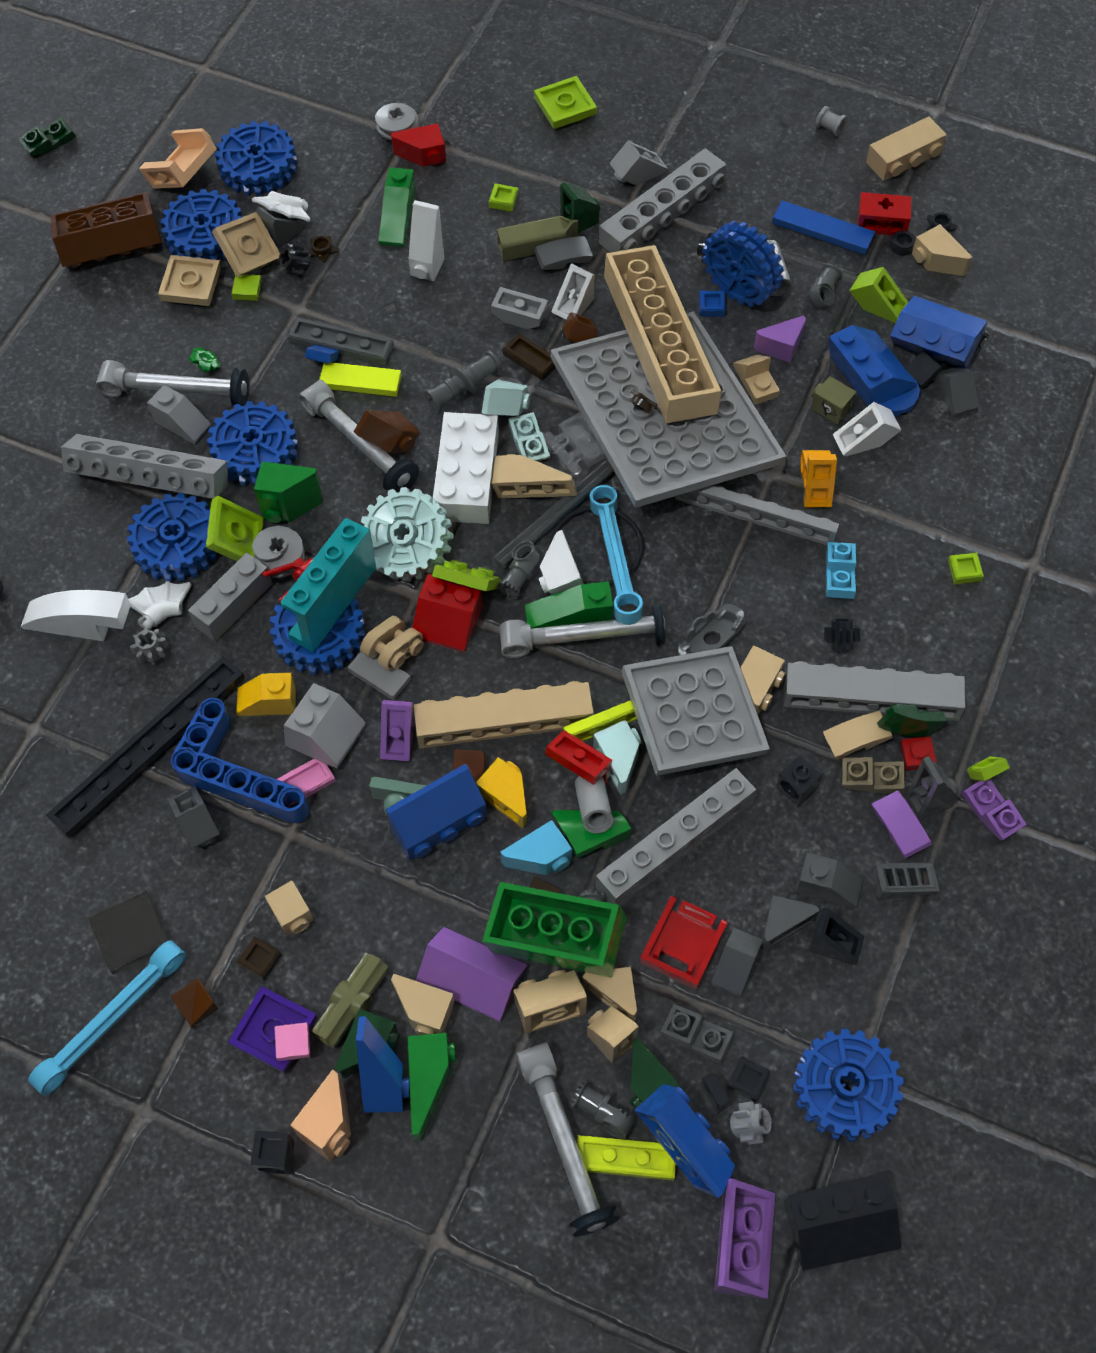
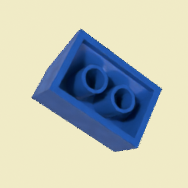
M913 296L900 312L890 337L895 346L917 354L924 351L934 360L967 369L988 321Z
M851 325L829 336L830 358L867 406L873 402L881 404L916 387L917 383L876 331Z
M464 764L388 807L386 813L391 832L410 861L415 857L422 858L431 852L432 847L441 842H450L457 837L458 832L468 826L473 828L479 825L487 816L486 803L468 766Z
M662 1084L634 1111L692 1186L697 1190L719 1198L724 1193L728 1179H730L735 1168V1164L728 1157L731 1152L723 1141L719 1138L715 1140L708 1131L711 1128L710 1124L699 1112H693L688 1105L690 1102L689 1097L679 1086L674 1087Z

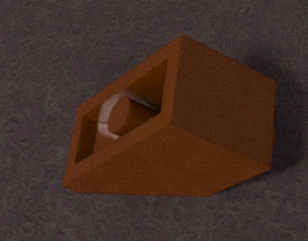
M366 410L353 431L357 436L390 453H408L414 446L415 440L420 433L401 412Z

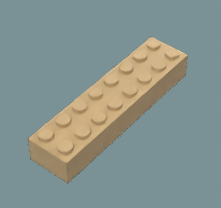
M656 246L606 253L604 278L666 424L718 414L721 389Z

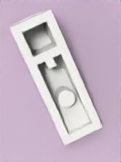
M415 200L412 210L408 259L410 275L419 279L435 281L444 261L439 206Z

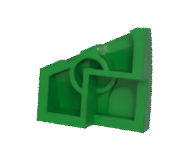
M554 810L551 812L555 824L568 841L576 858L582 857L601 847L605 850L631 837V827L618 810H611L613 824L607 831L602 833H591L584 828L580 810Z

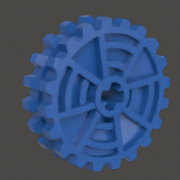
M251 121L250 125L241 123L239 124L240 128L235 129L232 127L229 129L230 134L222 135V142L216 145V163L221 179L225 180V185L228 188L233 186L234 192L239 193L243 191L246 196H250L251 193H256V196H262L263 192L269 194L275 188L282 189L284 182L292 180L291 174L296 173L295 165H297L295 148L291 136L288 137L285 129L280 130L279 125L274 124L270 126L267 121H263L261 124Z
M201 189L199 193H195L193 190L188 191L187 196L179 195L177 196L178 201H171L168 204L169 210L163 211L164 219L160 221L162 234L165 237L164 241L166 247L169 248L170 254L227 261L212 231L216 227L242 218V212L240 207L237 206V202L234 199L230 200L229 195L225 193L219 195L217 190L209 193L206 189Z
M732 221L730 224L725 223L705 241L706 245L702 250L705 254L702 258L703 262L708 266L705 270L713 277L711 279L713 284L719 286V291H725L730 300L736 299L740 305L747 303L749 307H753L755 304L761 305L781 286L780 283L784 278L781 275L784 268L779 264L781 257L774 252L776 248L774 244H769L767 236L765 234L760 235L756 227L749 228L745 222L738 224L737 221Z
M247 401L245 406H241L238 403L234 405L233 410H224L222 418L216 417L213 421L215 427H210L208 431L210 438H207V444L210 447V455L212 458L227 461L228 481L232 483L238 480L242 486H246L248 482H253L255 486L262 461L292 465L291 460L297 458V451L295 449L298 448V441L295 439L296 433L295 429H293V422L291 419L287 420L288 416L284 410L278 412V407L274 404L267 407L266 403L262 401L258 405H253L252 401Z
M178 493L176 497H172L171 494H165L164 499L159 500L157 497L151 499V505L147 506L144 504L140 507L142 512L133 515L132 520L134 524L128 525L127 530L131 535L127 537V542L131 546L130 550L133 556H135L134 559L137 565H142L141 569L145 574L151 572L154 579L158 580L160 577H164L165 581L172 582L173 578H178L180 582L185 581L188 575H191L193 578L199 576L198 571L200 569L206 571L210 568L208 562L217 559V553L206 548L210 510H208L209 507L205 501L198 503L196 496L191 495L189 498H185L184 493Z
M356 598L351 601L314 652L289 640L288 633L297 623L296 615L283 608L282 605H275L273 610L276 616L270 617V624L273 626L270 629V634L279 657H285V664L289 667L296 665L297 672L302 673L306 669L309 670L310 675H316L321 670H323L324 674L331 673V668L336 667L340 670L344 668L343 662H352L355 659L353 653L355 651L360 652L361 643L359 641L365 637V631H363V628H365L362 611L358 609L359 604Z
M841 1029L839 1035H835L832 1031L826 1032L825 1038L822 1041L816 1038L812 1041L809 1050H804L799 1060L800 1063H798L794 1073V1077L797 1079L793 1085V1092L800 1094L796 1104L798 1109L806 1110L807 1113L804 1119L808 1123L814 1121L818 1124L816 1131L822 1134L827 1130L831 1132V1139L837 1141L841 1135L846 1136L848 1142H855L859 1135L866 1140L871 1138V1134H874L875 1130L880 1133L888 1124V1121H891L898 1111L896 1107H898L899 1102L903 1098V1093L899 1092V1090L903 1086L904 1080L903 1077L896 1074L897 1070L900 1069L898 1061H891L889 1058L892 1051L888 1047L880 1048L878 1046L880 1041L878 1038L873 1037L868 1040L865 1038V1032L858 1030L856 1035H851L848 1029ZM845 1079L852 1081L851 1086L853 1088L851 1091L844 1089L845 1084L843 1082Z

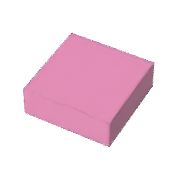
M307 1022L275 1026L277 1061L310 1057L309 1026Z

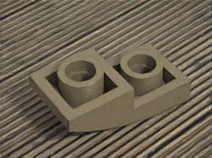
M873 757L842 758L843 788L864 792L893 793L898 790L900 793H905L904 761L873 762Z

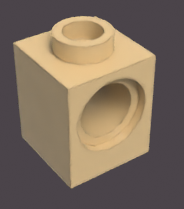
M293 881L265 895L286 936L304 931L310 925L309 923L314 921L308 906Z

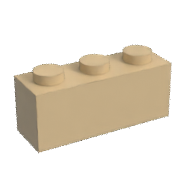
M930 117L924 118L870 144L866 163L885 181L891 177L898 176L907 169L917 167L932 157L935 158L940 155L944 149L947 134Z

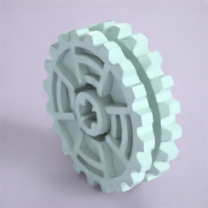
M401 487L399 493L391 489L388 491L387 497L384 498L379 495L376 498L377 504L375 506L370 504L367 507L369 511L368 516H362L361 522L365 524L364 527L370 529L376 570L395 580L402 578L405 582H411L414 576L418 580L424 579L425 572L433 574L434 566L437 563L443 564L445 559L442 556L444 553H450L451 547L447 544L449 540L453 539V533L448 531L452 523L450 519H446L447 511L430 495L423 494L418 489L410 492L407 487Z

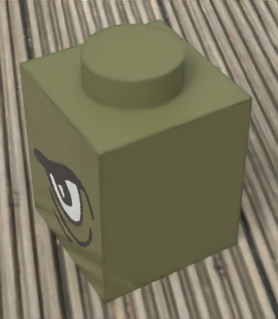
M829 376L823 384L819 383L812 393L814 398L812 410L838 425L853 408L856 391Z

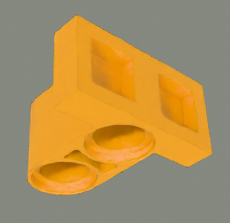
M802 450L800 468L804 484V507H832L837 457L836 454H831L830 450Z

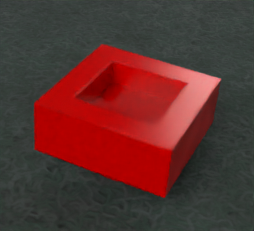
M931 737L901 740L900 748L905 771L918 770L922 759L927 756L937 764Z

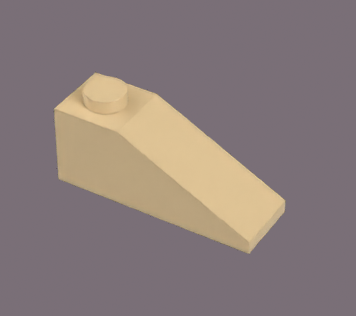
M507 454L495 456L491 484L497 498L577 496L574 480L569 474L523 455Z

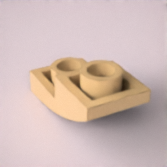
M880 711L851 719L823 732L837 760L862 748L868 750L893 738L891 732L879 728L877 724L883 717Z

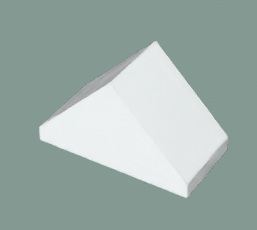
M571 264L551 312L564 319H567L571 312L581 315L594 300L595 275Z

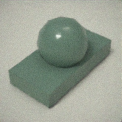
M372 777L369 787L372 798L384 800L383 810L387 815L386 809L426 785Z

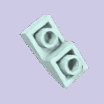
M534 412L508 419L519 455L535 461L550 458L543 433L540 432Z

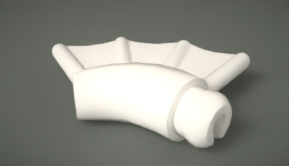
M271 191L268 196L252 198V202L263 205L269 211L279 212L288 216V218H299L306 222L310 221V217L306 213L308 203L300 197Z
M166 581L158 587H145L138 595L129 598L130 607L142 615L138 619V625L142 629L150 630L152 626L156 627L168 617L182 615V602L192 586L191 582L173 584Z

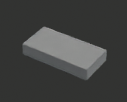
M360 652L347 667L348 672L394 701L409 684L411 676L400 668H394L391 671L386 670L378 664L379 655L371 659Z

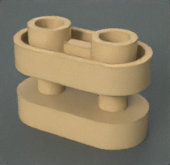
M391 616L364 637L360 651L371 659L379 655L378 664L391 671L394 668L398 669L406 659L412 655L416 656L421 651L424 645L422 641L423 635L412 627L404 631L405 622L396 616Z

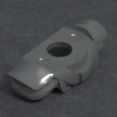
M725 604L715 613L709 610L705 615L696 618L683 636L684 642L679 645V654L677 656L723 648L738 634L745 624L744 612L733 604ZM714 633L720 636V641L717 644L709 645L704 642L705 636Z

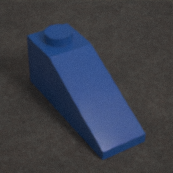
M366 1016L359 1017L356 1046L364 1113L403 1112L404 1098H410V1079L404 1078L403 1063Z

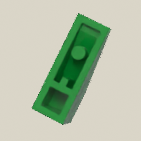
M389 167L384 188L379 245L404 247L416 192L413 169Z
M609 581L581 584L526 604L527 625H530L531 629L612 620L613 602Z
M447 1033L408 1036L411 1125L414 1141L422 1140L450 1075V1063L456 1062L455 1043H449Z

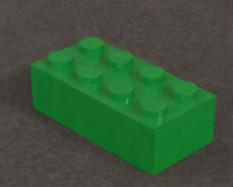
M500 882L482 942L495 954L611 978L627 916L618 904Z

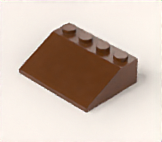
M147 192L50 215L52 238L62 267L75 268L81 266L85 261L93 260L99 262L107 259L110 255H127L134 249H151L156 247L158 243H161Z

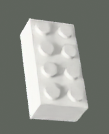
M444 412L433 499L439 502L438 504L447 511L446 519H450L451 522L489 524L493 492L491 480L499 438L498 415Z

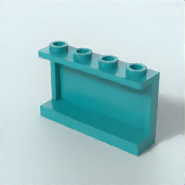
M345 518L281 600L282 607L293 612L297 618V623L288 633L289 640L314 652L374 572L376 562L369 528Z

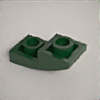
M60 116L43 130L36 125L18 140L31 156H36L61 147L75 138L76 135Z
M895 704L885 710L886 714L877 724L879 728L895 734L926 737L932 736L948 720L943 711L929 713L928 710L919 712L915 704L904 706Z

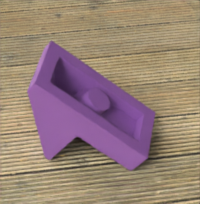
M383 700L381 704L380 759L410 761L415 722L412 721L413 702Z

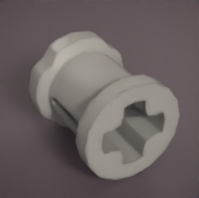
M824 106L816 118L815 126L818 128L824 127L832 131L834 136L838 137L846 125L847 116H840L830 111L828 106Z

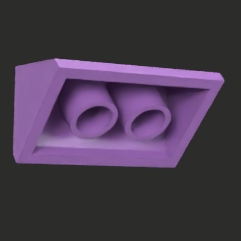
M443 927L427 944L416 981L453 993L455 1002L501 1023L514 996L513 990L518 988L528 965L509 956L492 953L487 946Z
M733 1178L728 1179L727 1186L722 1194L714 1292L768 1299L775 1193Z

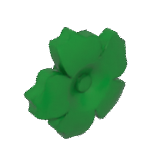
M193 348L188 359L191 364H198L197 367L206 373L210 369L214 371L220 368V362L217 360L218 357L212 351L208 350L206 352L204 348Z

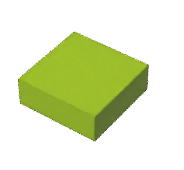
M494 184L488 201L489 208L513 212L519 189L517 187Z
M245 274L238 278L235 275L231 293L233 300L258 301L262 283L261 275Z
M977 553L949 556L948 563L954 585L983 580L984 575Z
M990 756L970 766L967 772L970 779L986 781L1010 767L1005 758Z

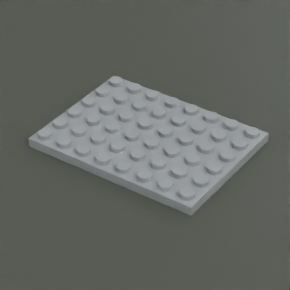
M694 311L686 314L721 389L718 414L666 424L659 406H657V410L651 408L649 413L632 404L630 401L634 395L628 391L630 388L642 393L655 403L657 401L627 330L551 349L550 357L635 508L785 464L787 456Z

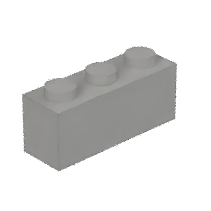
M246 552L188 610L194 626L216 642L273 584L270 576H262L263 572L268 571L267 566Z

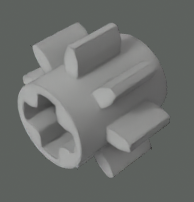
M144 628L137 635H133L136 644L131 645L130 649L136 655L139 663L147 661L153 665L161 657L165 658L162 648H166L168 643L162 637L159 629L153 632Z
M753 1101L739 1103L740 1111H734L730 1118L733 1134L740 1138L741 1143L748 1142L749 1145L763 1143L762 1135L768 1134L772 1127L769 1112L762 1108L761 1104H754Z

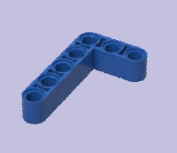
M208 698L204 700L171 757V765L180 780L191 786L291 823H299L305 820L309 815L310 809L301 789L214 757L230 727L231 717L220 699ZM220 713L216 718L211 719L212 715ZM201 738H206L202 743H197ZM187 763H193L190 767L182 769ZM219 772L216 777L209 778L211 774ZM246 782L241 788H235L238 783ZM273 792L269 797L261 798L264 793ZM292 802H300L294 808H287Z

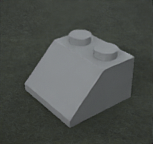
M313 683L284 724L285 746L338 768L366 727V722L340 694Z

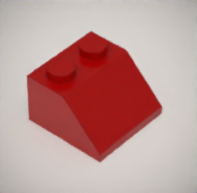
M427 574L418 596L412 628L423 635L422 641L465 653L483 607L482 590Z

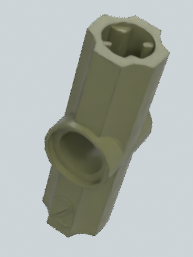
M366 953L347 981L343 980L334 990L329 1001L330 1005L311 1031L312 1035L322 1043L335 1049L354 1022L359 1009L364 1011L368 1009L372 1000L371 995L389 971V967L378 957Z

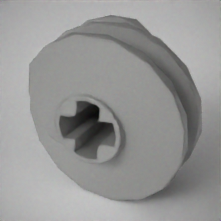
M402 103L384 105L375 115L377 132L389 140H392L391 133L419 127L418 115L415 110Z
M268 527L254 538L252 545L255 559L267 566L268 570L292 563L298 558L304 561L305 550L302 539L297 532L289 527ZM295 569L271 575L270 577L284 578L292 575Z

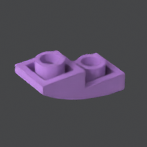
M991 779L978 781L961 792V795L971 809L999 840H1004L1027 825L1011 800L1005 801Z
M898 790L872 803L874 813L888 830L890 839L904 858L932 845L918 818Z

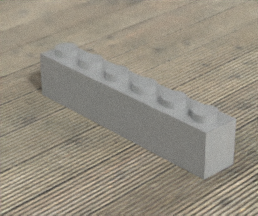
M803 661L788 663L785 672L783 707L867 714L880 711L882 715H885V710L892 705L901 704L904 706L915 704L919 712L928 710L929 713L943 711L947 720L956 721L960 720L965 709L964 676H955L952 673L926 674L919 670L901 672L892 668L875 670L867 669L864 666L849 668L838 667L835 664L811 665Z

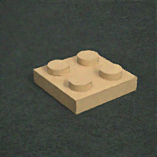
M256 212L216 227L212 231L237 278L279 260L280 253L262 219Z
M170 255L158 292L160 301L210 306L221 270L220 260Z

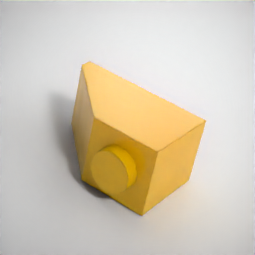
M291 673L260 674L238 687L237 716L289 715L296 708V686Z
M498 757L476 782L477 787L487 803L524 829L527 825V812L521 770L510 761L505 762Z

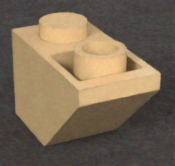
M753 645L740 669L757 715H759L761 709L764 711L768 709L773 699V695L770 694L773 688H779L785 678L786 673L782 671L785 660Z

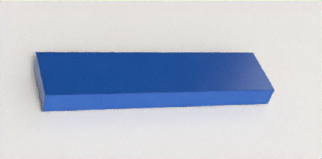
M783 200L772 220V224L866 255L875 235V231Z

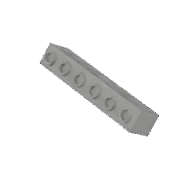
M706 148L602 223L599 226V244L611 253L635 249L644 241L650 240L656 232L663 227L669 226L675 218L685 214L691 206L698 201H702L715 188H720L726 179V163Z
M76 434L61 446L64 472L212 499L228 486L226 460Z
M735 768L596 875V890L607 896L606 901L608 903L618 904L621 907L752 805L756 793L755 787Z

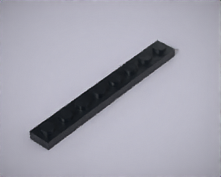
M222 656L47 813L48 819L68 838L71 837L185 733L204 700L208 698H218L221 700L245 678L243 672Z

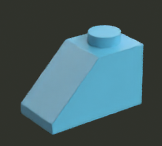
M552 820L500 852L501 863L504 867L542 875H548L553 871L558 873L568 867L572 860V848Z

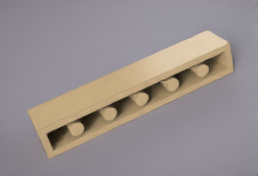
M578 681L568 682L561 686L542 685L530 690L512 689L506 693L499 694L486 692L475 697L455 696L444 701L425 700L420 704H413L419 749L563 730L567 725L594 715L589 683Z

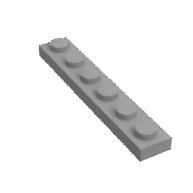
M711 485L675 496L676 500L824 545H827V542L835 541L839 523L832 522L828 518L815 517L801 510L785 508L775 502H765L755 499L748 494H739L726 490L721 486Z

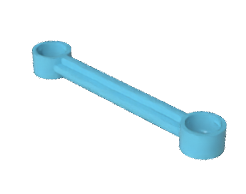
M600 485L593 488L590 492V508L595 515L599 516L617 595L614 599V616L618 622L631 625L637 623L642 618L643 601L640 595L633 592L615 515L618 507L617 492L611 486ZM600 498H608L612 500L611 502L606 504L596 502V500ZM625 604H632L637 607L632 612H625L619 608Z
M172 940L163 943L151 956L150 964L54 1058H48L41 1062L30 1074L28 1082L42 1096L49 1095L55 1091L65 1080L67 1071L162 977H168L179 969L186 959V953Z

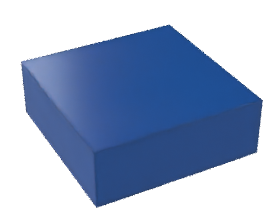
M699 290V316L725 317V291Z
M313 345L306 348L305 357L306 359L329 364L338 359L339 350Z

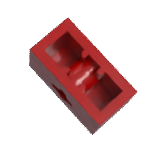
M861 192L857 209V226L882 235H893L902 230L908 231L911 220V196Z

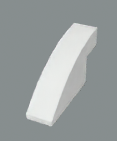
M100 590L55 592L43 595L29 602L21 627L27 630L104 641L108 627L123 629L131 604L126 593Z

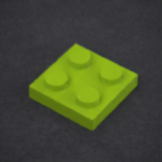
M577 76L534 90V99L553 129L597 114V106Z
M216 496L211 500L206 548L235 561H238L246 552L254 557L252 545L254 538L262 531L263 517L220 496Z
M457 560L445 561L444 564L434 566L432 577L483 591L498 589L497 585L501 580L500 577L493 576V570L482 567L468 569L467 563Z

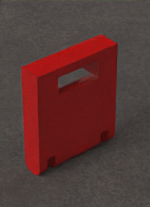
M671 895L640 957V963L697 990L728 922L722 919L717 931L713 930L712 927L717 918L716 915L684 900L678 912H675L673 908L676 905L677 898ZM661 953L687 965L686 973L660 961Z

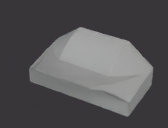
M500 287L491 304V313L504 323L531 329L540 326L548 307V300Z

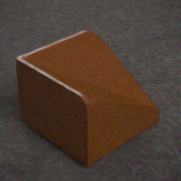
M573 312L569 313L562 328L566 338L574 342L595 338L598 332L592 319Z
M455 749L453 770L466 764L475 782H477L484 774L485 752Z
M198 978L171 996L191 1028L218 1010V1007Z

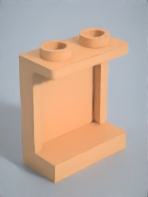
M204 129L173 131L171 136L178 144V147L166 161L144 162L139 170L153 189L184 187L217 148L212 142L211 136Z

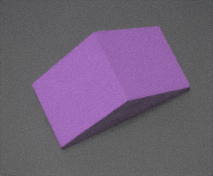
M804 315L757 330L754 342L755 351L791 362L803 336L806 322Z

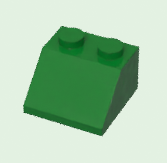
M262 461L254 491L263 519L273 523H290L323 503V495L316 468Z

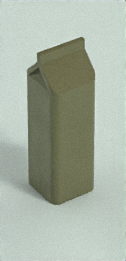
M556 216L496 229L497 244L502 261L536 255L534 251L536 246L562 238L577 237L578 221H572L563 216Z

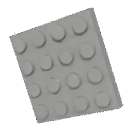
M732 646L623 665L621 672L656 776L765 755L770 750Z

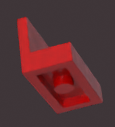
M563 730L546 746V756L594 785L601 777L604 778L605 785L608 783L612 759L567 731Z

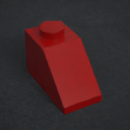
M438 123L391 133L394 155L422 167L446 162L445 144Z

